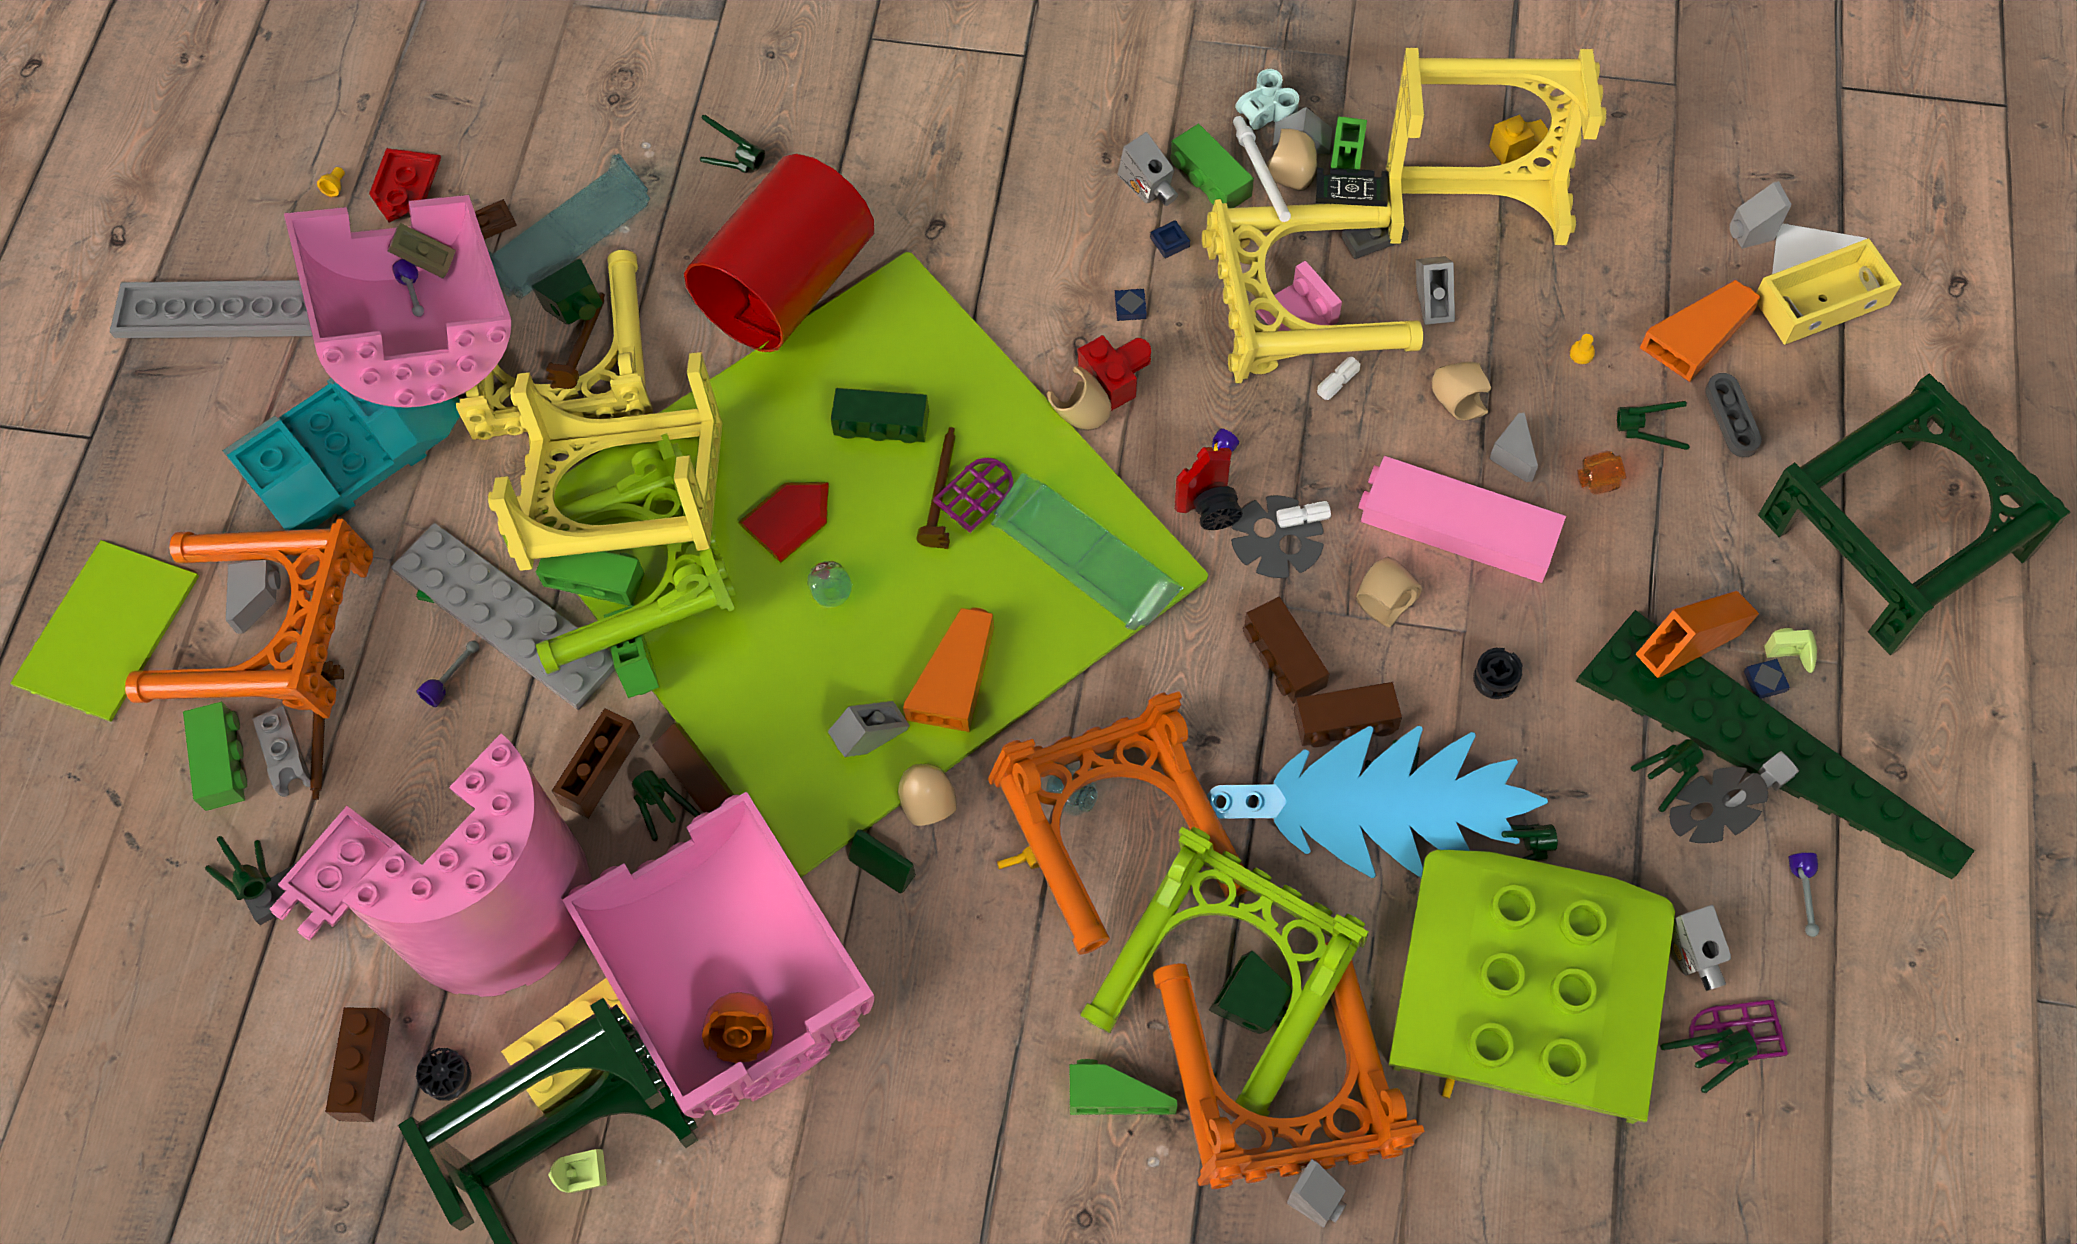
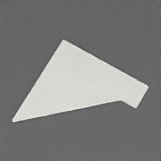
M1782 223L1776 236L1772 274L1867 238Z

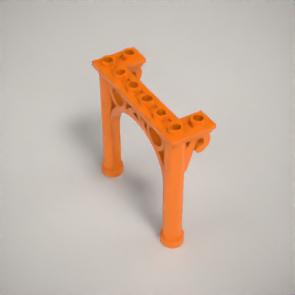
M343 518L337 519L336 523H332L331 528L217 534L176 532L173 534L169 548L173 560L177 563L272 560L282 564L288 572L291 583L289 608L274 638L251 659L228 668L132 671L127 676L125 682V691L128 699L133 703H148L153 699L266 697L283 699L282 703L290 708L312 710L322 718H329L332 706L336 701L337 689L321 676L323 664L328 655L327 649L331 635L335 630V620L339 605L343 600V590L347 576L351 570L361 578L367 577L369 566L373 561L374 550ZM294 555L299 557L292 563L286 556ZM320 561L316 574L310 579L304 580L302 574L309 565ZM305 590L313 591L311 602L310 595ZM297 642L293 657L286 662H281L280 653L288 645ZM269 663L274 667V670H261Z
M1179 691L1169 695L1163 692L1153 696L1148 701L1149 704L1140 717L1131 720L1128 717L1121 718L1109 727L1103 729L1094 727L1087 730L1082 736L1073 739L1071 736H1066L1056 741L1054 745L1045 748L1042 746L1035 747L1036 744L1033 739L1020 742V740L1011 741L1002 747L999 757L988 777L990 785L995 783L997 788H1002L1074 936L1072 942L1079 955L1090 953L1102 947L1110 940L1070 859L1060 834V817L1064 804L1082 787L1097 780L1112 777L1134 778L1153 784L1173 799L1190 830L1192 827H1196L1211 837L1209 842L1213 843L1214 851L1221 855L1223 851H1227L1239 858L1199 783L1182 744L1188 739V728L1183 716L1178 712L1181 706L1180 699L1182 698ZM1131 747L1140 748L1146 753L1147 761L1143 766L1130 763L1125 759L1123 751ZM1115 749L1113 759H1104L1098 756V754ZM1156 759L1161 765L1165 775L1151 769ZM1080 761V769L1075 771L1072 777L1070 771L1064 766ZM1048 775L1060 778L1064 785L1062 793H1051L1043 790L1040 778ZM1040 803L1054 805L1049 822ZM1217 880L1227 899L1229 896L1228 887ZM1234 883L1237 897L1248 892L1245 888Z
M1352 960L1330 997L1346 1054V1074L1343 1084L1334 1099L1326 1106L1313 1113L1294 1118H1273L1256 1114L1237 1104L1223 1091L1211 1066L1187 965L1182 963L1166 965L1153 972L1156 988L1161 991L1202 1163L1201 1175L1197 1179L1199 1186L1210 1184L1211 1189H1221L1231 1186L1233 1184L1232 1180L1245 1178L1246 1183H1255L1267 1179V1174L1280 1172L1281 1177H1289L1301 1173V1168L1307 1167L1311 1159L1327 1170L1335 1167V1162L1345 1160L1348 1161L1349 1165H1357L1369 1161V1156L1381 1154L1382 1159L1395 1158L1403 1154V1149L1413 1146L1414 1140L1425 1132L1423 1125H1418L1416 1119L1407 1120V1107L1402 1092L1398 1088L1389 1089ZM1356 1080L1363 1105L1358 1101L1348 1098ZM1218 1105L1235 1118L1232 1124L1227 1117H1220ZM1338 1108L1351 1111L1358 1117L1360 1126L1357 1131L1342 1132L1335 1127L1333 1115ZM1323 1120V1129L1326 1135L1333 1141L1310 1145L1312 1132L1322 1126L1319 1121ZM1243 1124L1256 1129L1262 1137L1261 1147L1252 1149L1241 1148L1234 1138L1236 1129ZM1370 1127L1371 1135H1365ZM1304 1128L1300 1134L1296 1131L1297 1129ZM1272 1131H1274V1137L1287 1140L1293 1147L1266 1153L1273 1141Z

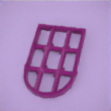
M977 459L966 466L933 499V502L971 533L1002 502H1005L1013 486L1011 471L1004 463L997 459ZM978 464H990L982 473L981 471L978 473L973 469ZM995 466H998L1005 474L995 483L992 482L991 484L984 477ZM967 472L972 473L976 478L965 489H960L956 483ZM1008 478L1009 488L1003 494L997 487ZM978 482L979 484L982 482L989 489L978 500H973L967 493ZM953 488L959 495L946 506L939 499ZM995 493L1000 499L986 511L980 504L990 494L993 495ZM960 499H966L971 506L959 517L951 508ZM973 510L980 511L983 515L972 526H969L964 521Z
M1773 1000L1713 1006L1701 1010L1692 1019L1689 1026V1038L1694 1037V1031L1717 1029V1033L1726 1030V1027L1746 1025L1747 1031L1753 1037L1756 1046L1762 1042L1779 1041L1781 1052L1759 1054L1758 1051L1757 1055L1748 1058V1061L1788 1055L1782 1027L1779 1023ZM1769 1005L1771 1016L1750 1019L1747 1008ZM1742 1009L1743 1017H1741V1020L1720 1022L1718 1011ZM1712 1012L1714 1021H1711L1712 1024L1695 1026L1700 1016ZM1758 1023H1774L1777 1035L1755 1038L1752 1026ZM1722 1040L1716 1041V1043L1700 1044L1692 1047L1704 1059L1709 1055L1703 1050L1719 1048L1718 1044ZM1721 1059L1714 1063L1732 1064L1733 1062L1728 1063L1725 1059Z

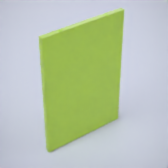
M100 540L10 684L31 692V694L42 696L85 712L88 715L91 714L112 722L127 697L125 691L127 676L132 671H142L199 578L198 574Z

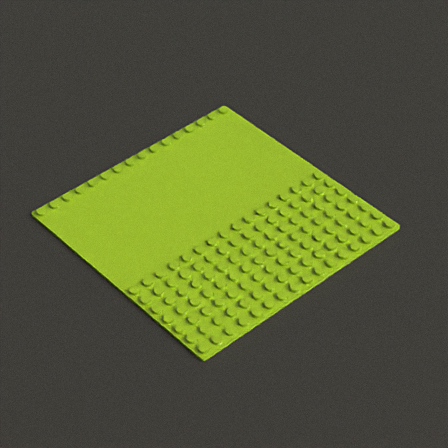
M905 252L805 317L778 351L760 352L754 350L710 379L723 423L712 532L718 548L714 549L713 552L714 555L720 553L725 563L728 577H730L736 593L735 596L731 597L735 609L732 611H728V608L721 610L718 605L645 633L644 636L659 683V688L651 691L675 722L683 727L734 795H741L747 791L801 878L851 842L858 829L865 832L901 805L898 794L899 782L903 772L912 765L928 763L939 766L944 772H947L1203 585L1208 580V573L1083 437L1053 409L1046 397L911 252ZM767 343L760 346L758 349H762ZM836 388L927 395L929 417L925 442L904 443L900 440L889 439L875 441L863 437L846 439L834 435L831 414ZM691 391L659 413L698 409L693 392ZM949 427L955 428L954 435L956 438L946 486L966 466L981 458L997 459L1004 463L1011 471L1013 486L1005 502H1002L971 533L941 509L937 527H946L945 532L949 533L950 539L949 548L926 547L918 543L917 533L920 527L927 525L944 438L948 433ZM700 436L670 440L672 445L679 444L683 456L690 455L696 474ZM658 441L620 445L603 449L565 473L555 490L554 502L556 508L616 486L618 482L634 473L632 458L636 453L649 448L660 451L657 444ZM978 464L973 469L978 473L980 471L982 473L990 464ZM995 466L984 478L992 484V482L995 483L1001 478L1005 472L998 466ZM967 472L956 485L960 489H965L976 477L972 473ZM1008 478L997 487L1003 494L1009 488ZM828 482L827 524L781 563L739 524L742 518L784 483ZM978 482L967 495L973 500H978L989 488L982 482L980 484ZM951 488L944 494L942 502L947 506L959 493ZM995 493L993 495L990 494L980 506L988 511L1000 497ZM960 499L951 510L960 517L971 504L966 499ZM670 500L661 501L656 505L654 513L667 514L673 509L674 503ZM645 501L636 505L644 507ZM973 510L964 521L969 526H972L983 514L978 510ZM613 517L591 525H609L642 520L631 517ZM695 543L691 544L685 551V554H694L700 557ZM667 544L607 551L618 555L620 553H628L639 559L645 574L633 603L634 606L647 599L659 586L668 563ZM833 561L842 566L826 569L827 567H832L827 565L825 568L812 574L819 563ZM577 594L598 621L604 619L603 615L628 607V605ZM981 608L993 614L994 631L970 732L907 721L910 727L906 731L868 754L850 757L843 756L837 749L828 731L848 706L893 701L905 718L903 710L905 700L960 609Z

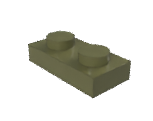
M402 223L396 228L388 248V252L441 278H444L448 273L456 250Z

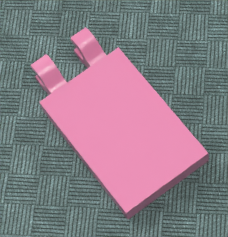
M346 806L280 881L278 886L285 892L270 908L271 913L283 921L299 901L312 911L310 916L297 929L300 935L310 941L324 922H327L332 927L337 924L349 910V907L342 899L396 842Z

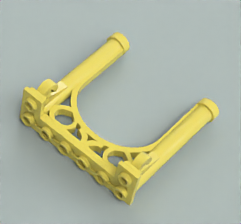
M1221 199L1215 200L1212 212H1208L1207 228L1202 231V246L1207 248L1209 260L1215 259L1216 255H1218L1219 259L1218 277L1223 279L1224 282L1223 300L1225 304L1229 305L1228 323L1230 329H1234L1235 333L1234 349L1232 354L1228 355V368L1230 372L1234 373L1236 383H1242L1243 379H1248L1250 372L1253 374H1266L1273 371L1278 366L1277 360L1302 354L1388 349L1419 351L1422 348L1423 329L1418 320L1346 325H1317L1301 320L1279 303L1272 293L1266 278V254L1271 246L1280 238L1302 231L1387 228L1391 219L1389 200L1387 207L1343 204L1286 205L1291 214V218L1286 222L1280 221L1273 206L1228 208L1227 203H1222ZM1270 232L1267 237L1263 234V233ZM1250 239L1259 247V250L1256 252L1243 250V248L1249 245ZM1240 262L1250 264V270L1242 273ZM1246 290L1256 297L1250 305ZM1260 309L1266 310L1276 318V321L1271 325H1264L1257 320L1255 311ZM1281 323L1291 329L1289 331H1278Z
M617 250L610 253L607 258L614 327L613 342L607 355L597 366L579 376L577 385L572 389H552L550 387L551 384H534L536 390L549 403L560 410L579 417L612 419L653 413V407L645 384L635 274L638 270L637 256L628 250ZM617 361L620 372L619 376L610 371ZM498 364L480 383L465 392L467 398L460 399V403H456V409L473 440H487L494 436L519 435L523 432H528L527 429H523L521 426L518 406L505 407L502 405L503 401L511 395V388L515 387L516 378L505 373ZM493 375L504 384L495 394ZM600 379L610 382L612 388L610 391L599 394L590 392V388ZM582 390L584 398L571 400L572 398L579 396L577 391Z

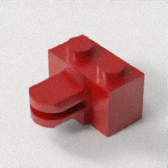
M1101 335L1078 348V367H1082L1090 372L1108 394L1111 411L1136 398L1137 378L1134 373L1151 363V346L1145 339L1135 338L1114 349L1105 336Z

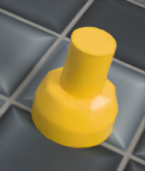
M335 167L331 174L321 176L317 181L318 189L329 197H336L341 191L342 185L340 180L345 175L344 170L340 167Z
M1584 334L1581 340L1576 341L1571 346L1570 357L1574 362L1587 364L1593 360L1595 348L1592 345L1594 340L1592 335Z

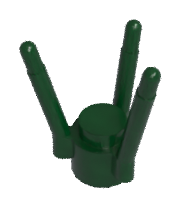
M702 115V120L739 145L735 152V158L738 159L739 163L708 157H700L701 162L738 169L744 173H747L749 168L755 171L760 168L765 158V150L749 143L707 115Z
M1686 401L1643 407H1618L1617 429L1619 432L1626 431V438H1638L1684 450L1690 448L1689 444L1638 431L1639 428L1645 427L1646 413L1687 406Z
M1690 739L1684 740L1678 746L1673 744L1666 750L1631 766V771L1636 772L1667 758L1666 762L1647 775L1648 779H1654L1669 768L1678 773L1684 772L1683 776L1659 806L1658 810L1660 812L1666 810L1688 780L1699 772L1696 765L1703 761L1704 754L1698 744Z
M653 770L640 773L632 781V787L637 793L634 796V800L640 807L653 841H657L658 836L647 808V803L649 805L657 804L671 823L676 821L675 816L663 800L665 792L694 817L701 814L677 793L665 778L659 779Z
M1510 824L1513 831H1503L1501 833L1504 838L1524 839L1525 848L1528 851L1532 850L1533 854L1525 856L1523 859L1532 861L1547 859V851H1556L1558 846L1556 829L1552 824Z
M218 836L217 842L235 869L232 881L210 865H207L205 870L233 892L237 900H252L261 896L267 888V883L271 881V877L266 871L261 842L259 840L254 841L257 869L248 864L241 865L222 836Z
M1728 1028L1719 1033L1677 1040L1660 1045L1661 1050H1670L1722 1040L1718 1044L1720 1051L1697 1061L1695 1067L1699 1069L1723 1058L1728 1063H1733L1702 1086V1093H1707L1736 1070L1748 1065V1058L1758 1053L1756 1043L1746 1029L1733 1032L1731 1028Z

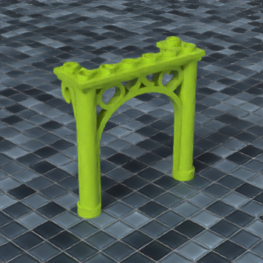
M667 433L661 435L663 440L657 442L660 451L649 448L641 450L632 458L633 474L618 482L616 486L557 507V509L570 520L588 525L613 517H631L644 521L682 516L684 509L674 481L676 457L683 456L679 444L672 445ZM670 500L674 503L673 509L667 514L654 513V509L659 502ZM645 501L644 507L636 505ZM550 521L543 525L553 527L557 521ZM711 532L710 548L700 550V557L694 554H685L686 549L694 541L667 544L668 563L664 577L656 590L640 604L552 639L537 643V653L546 673L561 670L560 666L712 607L719 605L721 610L724 608H728V611L734 610L731 597L735 596L736 593L730 577H728L721 554L714 555L713 550L718 548L713 532ZM502 535L508 548V541L506 539V536Z
M1182 826L1179 831L1180 838L1178 840L1180 852L1091 1004H1086L1080 1016L1105 1032L1111 1033L1118 1017L1161 943L1175 927L1183 922L1200 916L1220 915L1236 918L1253 925L1276 944L1286 959L1292 977V998L1287 1012L1241 1094L1235 1100L1243 1108L1268 1117L1270 1111H1268L1269 1106L1359 947L1363 948L1366 944L1369 931L1363 928L1365 923L1353 915L1346 914L1345 917L1336 914L1335 918L1331 917L1333 912L1326 906L1318 902H1314L1312 906L1301 900L1302 894L1288 885L1280 888L1271 883L1272 877L1262 870L1253 868L1250 871L1241 866L1240 863L1242 861L1230 852L1223 851L1221 855L1214 851L1213 843L1209 842L1211 837L1196 827L1188 830ZM1203 865L1210 869L1199 873ZM1207 879H1216L1228 887L1229 896L1222 903L1207 904L1200 893L1201 884ZM1234 883L1259 896L1260 899L1250 904L1239 902L1238 908L1232 907L1231 905L1235 903L1237 897ZM1192 887L1198 906L1185 909L1176 914ZM1272 905L1298 919L1285 925L1282 930V936L1276 931L1279 924L1274 921L1271 915ZM1262 911L1263 919L1254 914ZM1301 928L1308 933H1312L1318 941L1317 948L1310 954L1293 953L1288 943L1290 932ZM1323 933L1331 937L1327 945L1325 944ZM1318 959L1317 964L1301 990V976L1297 963H1310Z

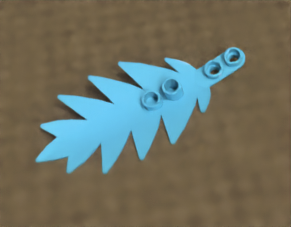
M1368 726L1339 743L1309 766L1302 775L1301 773L1310 753L1306 749L1291 759L1280 770L1274 780V784L1218 785L1207 794V798L1218 818H1274L1276 826L1288 841L1305 854H1309L1311 849L1302 831L1303 828L1311 838L1344 863L1370 878L1376 877V873L1362 829L1376 844L1402 866L1421 878L1423 865L1411 827L1439 850L1470 851L1457 823L1491 839L1519 844V838L1502 837L1501 833L1503 831H1513L1506 818L1527 813L1548 803L1547 798L1522 788L1506 785L1507 780L1518 764L1517 759L1489 764L1456 780L1476 737V734L1473 732L1449 744L1427 760L1410 776L1423 731L1421 726L1415 727L1377 757L1361 776L1362 767L1374 731L1372 726ZM1221 795L1226 798V805L1223 808H1219L1216 803L1217 798ZM1252 795H1256L1259 799V804L1255 808L1249 805V798Z

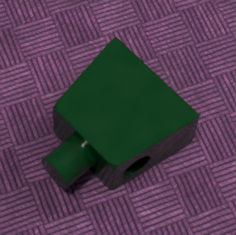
M580 258L532 285L543 309L566 325L572 324L580 318L590 320L594 317L596 309L603 304Z
M1250 951L1241 956L1209 1008V1011L1254 1033L1262 1034L1267 1032L1273 1023L1277 1026L1281 1023L1288 1009L1285 1003L1292 993V988L1255 952Z

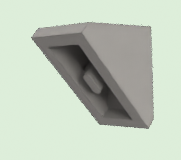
M1307 107L1275 123L1272 149H1276L1278 146L1281 129H1295L1306 133L1313 139L1317 154H1330L1332 128Z
M1518 413L1494 443L1489 459L1523 481L1532 482L1538 464L1525 413Z

